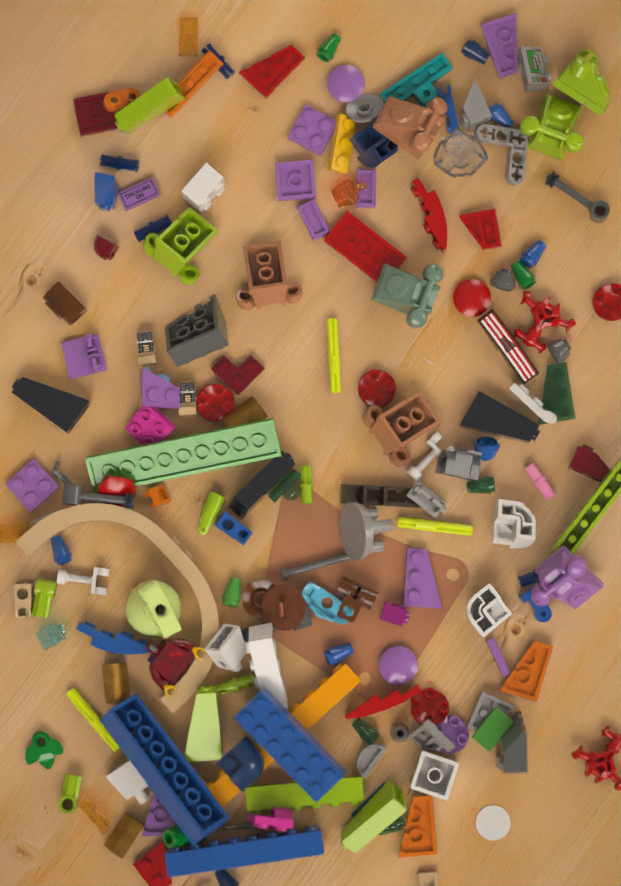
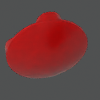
M468 279L461 282L455 288L453 302L461 314L473 318L483 314L488 309L491 303V293L483 282L476 279Z
M605 284L595 292L592 301L593 309L601 319L606 321L621 319L620 284Z
M370 370L361 377L358 383L359 397L370 407L373 405L383 407L389 404L396 393L394 379L383 370Z
M221 384L205 386L199 392L196 400V406L200 415L212 422L223 421L222 417L234 409L235 403L231 391Z
M107 475L104 481L100 483L97 493L124 497L126 493H131L136 496L134 481L130 478ZM103 502L104 504H111L120 507L124 506V504Z
M427 688L413 697L410 710L413 718L422 725L428 719L435 725H439L448 716L449 703L441 692L434 688Z

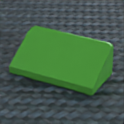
M495 707L472 738L486 750L491 751L514 721Z

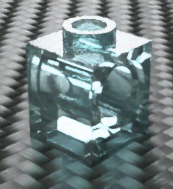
M54 622L35 633L44 650H48L67 639L65 636L67 631L62 623L59 625L58 622Z

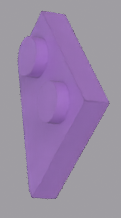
M147 369L140 370L141 406L172 409L180 407V388Z

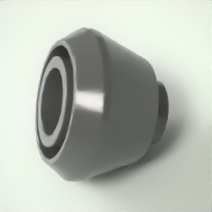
M506 269L497 271L490 279L491 286L511 292L515 289V279L511 275L512 272Z
M556 339L549 341L547 344V349L557 363L563 364L570 355L569 350H571L568 342Z

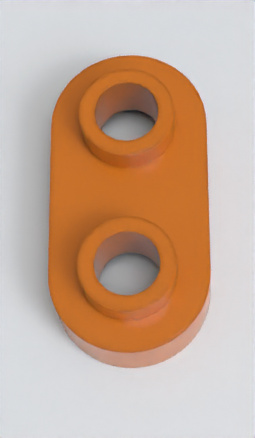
M134 88L109 92L103 100V105L106 110L117 112L134 101L129 98V95H133L135 97L134 100H136L141 94ZM111 98L116 99L117 103H112Z

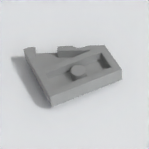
M481 691L466 727L477 731L495 707L507 715L516 706Z
M428 719L409 736L422 750L440 751L441 748H445L447 752H450L455 746Z

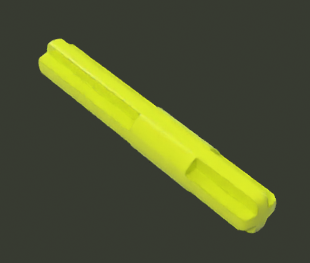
M336 318L327 319L330 392L340 393L338 323Z
M398 517L397 526L400 528L472 536L473 534L472 525Z
M75 688L69 690L66 693L68 699L114 752L117 751L120 747L101 723V718Z

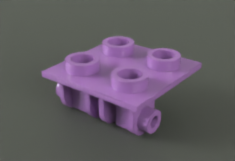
M99 334L84 335L85 337L61 343L70 379L107 371Z

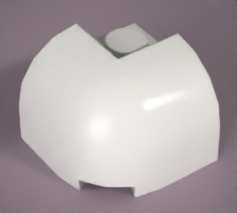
M498 499L491 520L492 543L509 545V548L513 549L532 545L536 534L535 515L524 506V503Z
M490 583L472 596L466 608L470 623L482 638L512 615Z

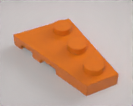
M534 640L499 690L537 702L553 646Z
M432 795L412 797L398 858L437 854Z

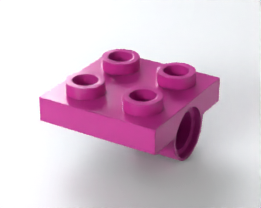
M143 406L125 426V429L141 445L164 441L176 428L156 407Z
M273 807L271 817L247 814V822H251L253 827L268 829V825H271V829L287 831V828H293L292 809Z

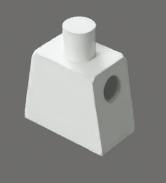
M223 624L205 648V651L217 667L232 670L233 672H238L242 669L241 660L247 653V649L239 626Z
M130 761L106 776L126 800L135 796L139 804L142 805L150 799L144 790L148 787L147 783Z

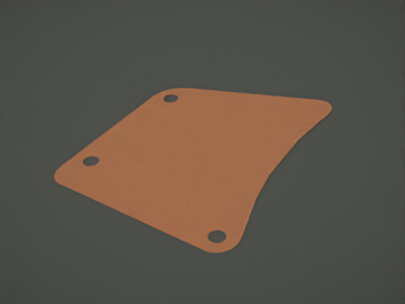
M292 481L286 485L283 491L265 580L272 582L275 586L280 584L290 585L300 593H302L304 586L308 582H312L343 601L344 598L335 593L344 576L378 592V595L371 610L361 607L355 621H348L346 624H338L335 621L330 622L329 620L317 617L313 610L308 607L309 604L305 602L312 626L296 631L294 629L287 631L276 630L273 631L272 638L330 676L334 674L332 670L337 665L333 664L330 666L328 664L324 651L329 647L350 643L354 653L350 654L340 663L342 666L346 663L358 677L363 672L371 675V682L369 684L362 685L359 682L352 690L367 700L375 694L382 700L396 689L399 690L401 685L387 682L382 677L379 670V661L382 654L391 647L402 646L411 650L418 660L468 582V569L457 558L427 551L442 609L404 606L407 548H419L406 545L378 533L374 535L373 541H383V552L370 553L362 560L355 561L350 559L289 577V580L284 581L281 571L282 567L290 569L346 553L341 542L339 530L341 511L313 490V503L301 504V487H299L301 482ZM449 569H456L459 572V578L456 581L447 579L446 574ZM326 597L322 600V605L324 608H331L333 601L331 598ZM385 601H388L390 605L395 603L404 606V610L410 612L407 624L403 623V626L380 620ZM348 605V606L353 610V614H354V612H355L354 607H353L352 605ZM259 618L261 625L268 623L265 618Z

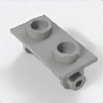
M418 480L415 481L406 495L434 518L440 512L443 513L447 508L445 507V501Z

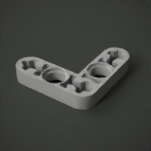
M488 124L476 127L474 138L478 142L508 147L505 179L512 186L522 183L525 177L528 136L522 134L520 130ZM484 129V133L490 134L492 132V135H486L483 137V135L480 134V131ZM498 131L504 133V141H499L497 139ZM519 135V139H522V142L518 143V140L515 139L510 140V137L515 138ZM514 153L520 155L521 161L519 163L514 162L512 157ZM515 173V175L518 176V179L515 180L514 177L511 176V174Z

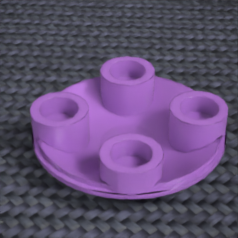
M338 66L328 76V91L338 102L354 101L364 91V77L353 66Z
M394 646L387 649L379 661V670L382 677L394 685H402L411 681L416 675L418 668L417 659L413 652L402 646Z
M448 715L441 724L436 725L438 730L455 745L450 752H447L445 748H441L440 752L453 754L465 747L468 742L469 731L462 719L458 716Z

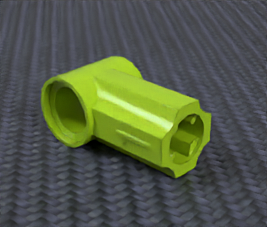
M37 578L34 590L33 616L49 618L52 598L54 599L57 588L56 581Z
M70 774L65 775L62 795L59 801V809L62 812L72 813L77 809L83 777ZM66 799H71L73 802V807L70 810H66L63 806Z

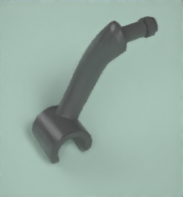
M56 461L54 470L51 469L52 473L64 484H72L65 475L57 471L60 462Z

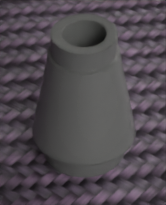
M397 723L392 726L390 736L395 742L402 743L408 739L409 729L406 725ZM398 730H402L404 732V735L402 737L397 736Z

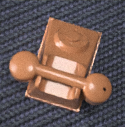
M389 96L385 100L372 128L416 159H419L436 139L435 136L444 122L442 116L447 112L448 106L443 99L438 97L429 101L425 108Z
M281 241L243 246L249 289L243 288L236 292L237 305L241 309L251 310L255 306L257 309H260L262 305L281 303L284 306L285 301L291 304L298 302L302 298L303 291L299 283L287 285Z
M420 391L384 413L379 406L373 405L363 414L364 424L371 428L369 433H373L384 449L383 454L389 453L390 462L397 467L404 466L411 458L410 453L402 447L441 423Z

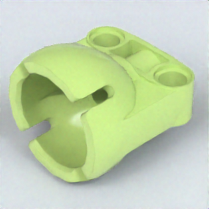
M149 580L139 583L130 591L127 597L128 602L125 604V613L128 622L134 630L148 636H161L163 639L182 630L178 622L181 614L180 599L170 585L156 580ZM158 604H162L164 607V612L161 615H157L155 612Z

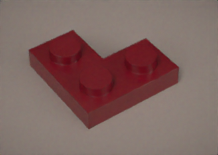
M252 355L239 368L223 356L211 370L239 396L265 368Z

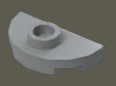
M372 744L360 751L357 757V769L363 779L367 777L387 747L380 744Z

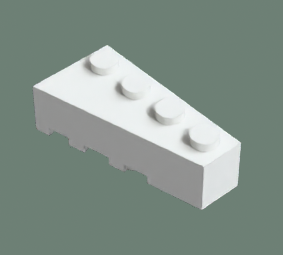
M272 623L249 627V642H246L247 653L252 655L250 667L256 673V677H254L255 688H259L261 691L265 687L285 708H288L283 676L280 675V660L276 658V641L272 639Z

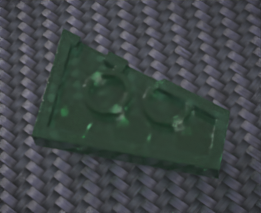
M567 362L547 365L541 402H543L544 405L542 407L546 411L556 414V422L576 419ZM540 417L538 419L539 425L549 424Z

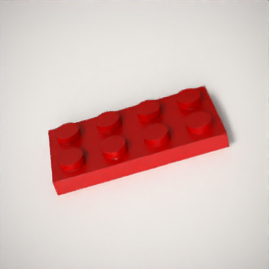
M346 211L324 239L326 244L376 283L384 264L399 269L407 259L404 254L348 211Z

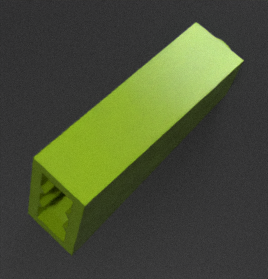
M167 77L114 115L117 119L115 124L120 131L123 130L128 134L185 100V97L178 84Z
M202 685L196 690L184 757L188 762L218 760L223 757L216 686Z
M389 779L340 832L343 847L346 850L350 849L356 854L405 813L407 809L403 790Z

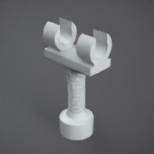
M438 432L426 442L432 448L431 453L422 459L417 466L411 465L406 470L415 481L422 477L421 470L441 452L435 445L442 438ZM450 445L446 450L453 452L455 449Z
M94 567L93 576L91 577L75 574L69 575L66 569H59L57 584L65 585L68 581L92 584L91 594L106 595L107 588L96 587L97 575L109 576L110 569Z

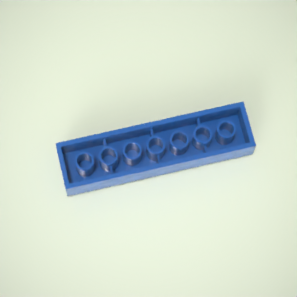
M137 693L109 709L100 719L101 723L193 846L219 829L230 818Z
M317 825L305 826V830L298 831L297 828H290L282 834H278V831L266 832V836L259 837V834L247 835V839L240 840L238 836L228 838L227 842H220V839L209 841L208 845H201V842H198L194 846L189 844L188 848H182V846L169 848L165 853L168 878L323 855L324 845L321 828H317Z

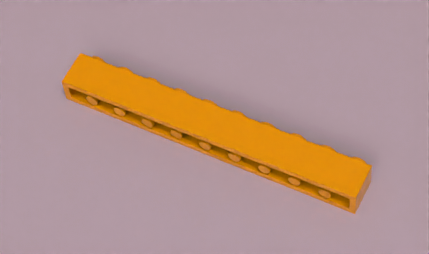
M341 663L332 670L334 674L329 679L325 676L318 683L320 687L316 691L311 689L303 696L305 701L300 705L296 703L289 709L294 718L306 730L361 682L359 677L346 663L343 666ZM253 742L264 757V770L274 759L258 743ZM222 770L216 775L219 778L216 782L212 783L210 781L206 785L221 807L241 791Z

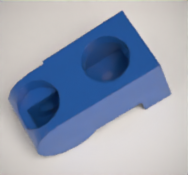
M225 511L215 524L217 528L242 545H245L253 534Z
M532 588L518 596L522 603L528 601L534 611V618L537 621L547 622L551 619L552 612L548 604L538 606L532 602Z

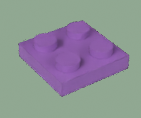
M305 104L287 139L321 156L334 133L336 121Z
M313 160L275 163L278 202L316 198Z
M32 459L5 484L30 513L36 510L60 488L35 459Z

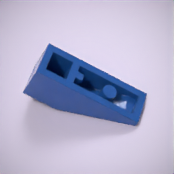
M95 172L96 206H99V209L104 211L115 209L119 193V185L115 176Z

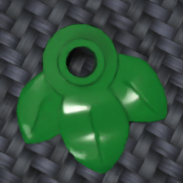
M40 731L35 733L32 737V744L27 747L25 752L27 764L31 765L39 761L43 767L51 769L55 762V755L63 754L62 744L58 740L51 739L46 732ZM40 737L45 739V743L43 745L39 744L38 739Z

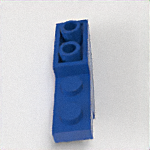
M85 621L84 624L79 622L76 630L93 637L90 645L96 648L128 655L150 653L145 649L147 641L141 639L138 642L133 639L134 635L123 631V633L117 632L114 639L112 638V633L104 629L100 632L95 629L96 625Z

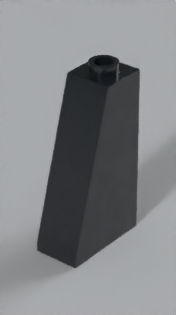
M22 377L21 380L17 379L12 385V393L68 434L91 405V402L87 399Z
M481 391L476 395L459 425L462 428L529 443L531 439L535 441L540 433L537 430L539 424Z
M281 451L282 456L273 458L234 496L228 507L243 519L292 470L296 463L290 454Z

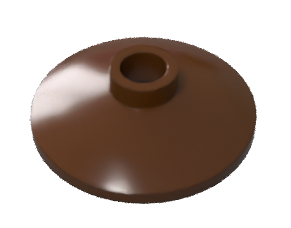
M255 580L248 584L242 594L244 609L253 617L265 618L262 611V602H258L257 597L259 595L265 596L267 591L275 585L267 580Z

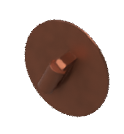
M280 584L267 591L262 601V611L266 621L272 623L274 628L287 631L301 624L305 617L306 604L302 594L296 588Z

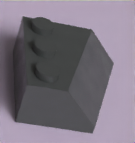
M215 294L209 298L211 301L205 305L199 304L196 306V310L189 316L183 315L165 327L167 352L177 367L188 364L190 361L204 357L229 345L226 320Z
M517 711L511 717L514 721L513 724L499 740V755H496V767L503 773H528L527 732L525 724H523L522 713Z

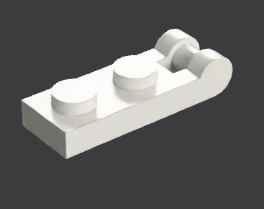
M514 383L509 388L543 421L549 424H554L557 421L556 414L546 411L542 407L544 405L543 402L536 396L532 398L528 394L530 390L523 384L519 386Z

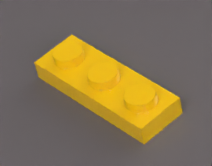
M337 114L327 169L341 174L348 173L352 143L349 139L354 136L356 122L352 121L347 115Z

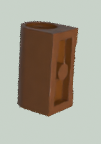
M59 281L43 297L46 301L45 304L60 320L64 319L69 326L74 324L87 311Z
M343 576L335 593L344 598L337 615L349 622H354L361 607L371 610L378 592ZM346 605L354 607L355 612L352 616H346L343 613Z

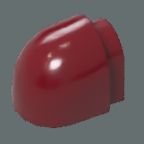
M99 235L96 236L93 244L96 254L103 260H112L120 247Z

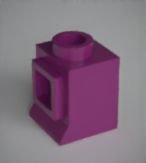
M385 601L380 620L403 626V623L407 624L410 612L404 610V606L395 603L390 605L388 601Z

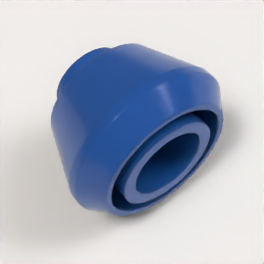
M480 437L473 444L475 451L482 453V456L477 457L483 461L493 459L500 448L497 440L491 437Z

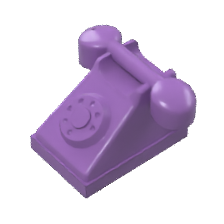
M563 545L535 568L541 585H536L532 588L531 600L538 606H545L550 602V597L552 596L554 599H558L577 609L602 589L604 583L587 568L586 560L582 556L573 555Z

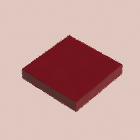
M109 92L73 99L81 137L118 129L115 124V112L106 110L103 105V100Z

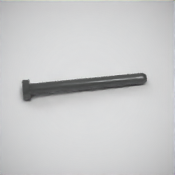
M346 553L290 569L282 567L281 571L284 581L289 580L290 576L347 561L350 558Z

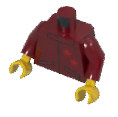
M184 638L163 639L159 644L150 640L145 646V649L151 653L148 662L150 663L149 670L152 679L162 690H165V694L171 699L172 697L168 694L169 690L173 689L176 693L178 691L174 686H169V683L171 685L175 683L194 656L197 659H203L198 655L200 650L206 652L205 648H197L195 644Z

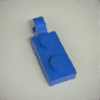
M447 85L448 92L442 93L440 87H438L437 95L448 106V110L444 114L447 115L448 119L445 125L447 134L451 133L453 139L460 136V129L451 96V86Z

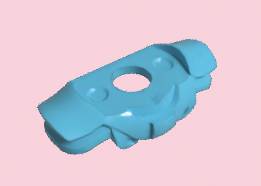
M308 582L304 586L301 594L305 602L309 604L308 607L313 610L317 617L329 620L330 622L335 621L338 624H346L348 622L337 615L342 603L341 600L312 582ZM329 597L332 599L333 605L331 608L323 607L322 600ZM346 605L343 613L346 616H352L353 610Z

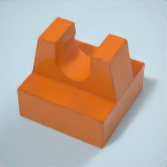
M164 484L148 489V492L145 494L146 498L151 497L153 503L149 505L150 508L172 502Z

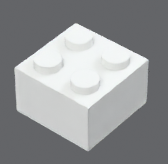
M205 163L181 191L183 199L200 213L203 210L207 211L213 204L212 200L214 197H219L224 192V177L208 163Z
M421 750L409 787L447 801L460 763Z

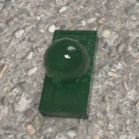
M292 469L268 494V497L274 503L281 496L287 501L298 499L300 488L294 482L301 474L297 470Z

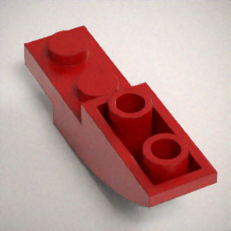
M418 177L412 181L410 190L415 198L418 197L421 204L419 205L424 214L428 213L424 217V224H422L426 233H431L434 238L432 243L436 250L440 249L444 253L447 248V224L443 207L435 190L427 193Z

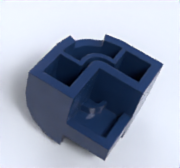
M374 122L349 139L360 154L357 159L363 165L370 168L378 166L398 150L397 144L372 128Z
M246 736L223 756L217 764L243 792L262 774L264 757L256 745Z

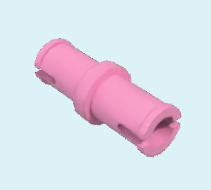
M535 463L524 469L534 482L533 486L539 489L546 501L556 495V492L546 481L547 477L541 474Z

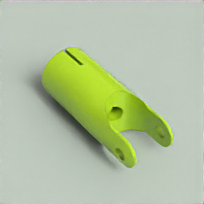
M210 491L200 513V524L197 529L199 534H207L210 526L217 520L226 499L225 497Z

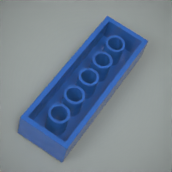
M265 687L234 717L316 803L347 772Z

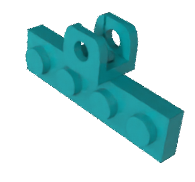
M441 53L380 93V97L385 102L389 96L403 101H407L414 96L418 104L426 108L427 103L437 97V92L432 83L451 72L453 66L445 55Z

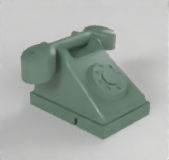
M384 264L371 300L406 314L408 326L420 328L426 324L427 315L432 312L435 298L440 290V286L435 283L442 280L443 270L437 264L427 265L422 271L424 278L422 279Z

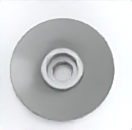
M362 94L356 100L347 104V116L355 122H370L377 118L383 106V101L376 95Z

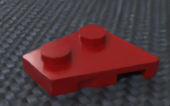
M496 209L459 215L461 221L483 250L502 247Z
M163 841L133 864L148 886H170L172 884L171 877L168 878L166 850Z

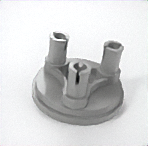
M351 502L345 504L341 511L339 521L341 542L346 554L352 560H362L370 553L383 552V541H373L374 535H377L378 532L393 531L394 525L386 526L393 524L392 519L376 520L378 517V509L376 507L365 508L362 504Z

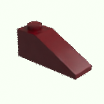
M584 444L582 447L578 446L568 468L601 483L610 469L599 455L593 452V448Z

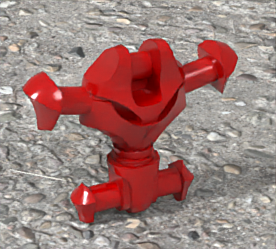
M524 291L520 304L526 303L531 308L530 311L534 324L531 328L529 327L528 333L520 330V327L514 329L513 337L516 338L517 336L522 339L526 346L535 347L539 350L538 353L541 354L546 350V343L543 344L537 339L541 336L543 328L557 327L559 325L565 327V331L568 333L576 325V322L573 318L569 319V321L561 318L560 303L554 306L549 303L550 297L535 302L530 297L531 292Z
M606 726L601 730V736H606L610 740L605 744L604 751H591L589 754L582 751L583 746L580 745L571 754L574 760L581 758L586 761L585 776L588 777L592 773L596 776L594 779L596 784L604 779H611L615 783L614 789L621 791V778L615 773L617 769L613 762V756L618 754L621 748V734L613 733L609 730L610 726Z

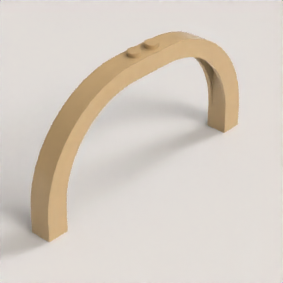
M102 503L71 506L45 517L16 541L21 549L31 557L53 536L77 524L91 521H107L131 527L149 538L183 574L193 588L202 616V636L199 647L206 648L219 631L218 613L213 594L204 576L191 561L194 557L186 549L182 551L178 547L181 543L173 535L169 537L158 525L135 511ZM202 650L198 652L199 657L203 659L195 658L190 669L174 686L178 693L171 689L168 694L172 699L168 698L166 694L160 699L172 713L177 711L196 692L207 676L213 660L206 652Z

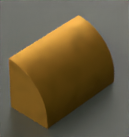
M251 396L222 417V420L227 427L265 420L268 415L256 399Z
M127 662L102 665L106 704L123 702L128 699L130 691Z
M125 812L104 845L123 859L145 824Z

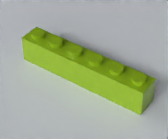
M621 457L554 542L553 549L555 551L564 545L574 554L621 493Z
M362 776L341 778L317 803L296 782L249 786L246 789L247 811H252V814H261L266 809H271L272 812L273 807H291L292 811L302 810V806L309 805L310 809L322 808V804L338 807L341 806V802H349V805L361 804L360 801L364 800Z

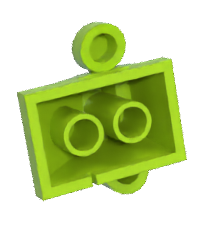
M584 49L574 57L564 72L556 79L553 86L579 103H586L585 106L601 116L610 105V89L605 77L599 71V57L591 50Z
M546 94L538 118L529 115L520 122L519 128L522 134L530 136L527 148L561 161L566 149L570 153L581 151L584 146V138L580 133L573 132L582 107Z
M188 207L160 236L155 233L148 234L142 247L145 254L153 257L154 262L159 261L172 272L173 277L179 275V280L183 284L192 285L198 280L200 272L196 267L187 265L217 235L219 230Z

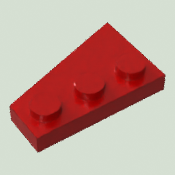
M290 45L263 61H259L253 66L239 71V75L267 99L305 60V57L294 46Z

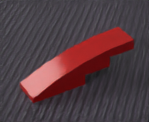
M416 684L402 695L396 689L382 700L375 694L345 715V718L348 720L385 711L405 702L422 690Z

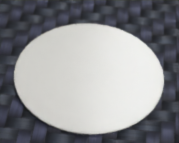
M490 805L483 808L477 815V831L487 840H499L506 836L510 829V817L502 807Z

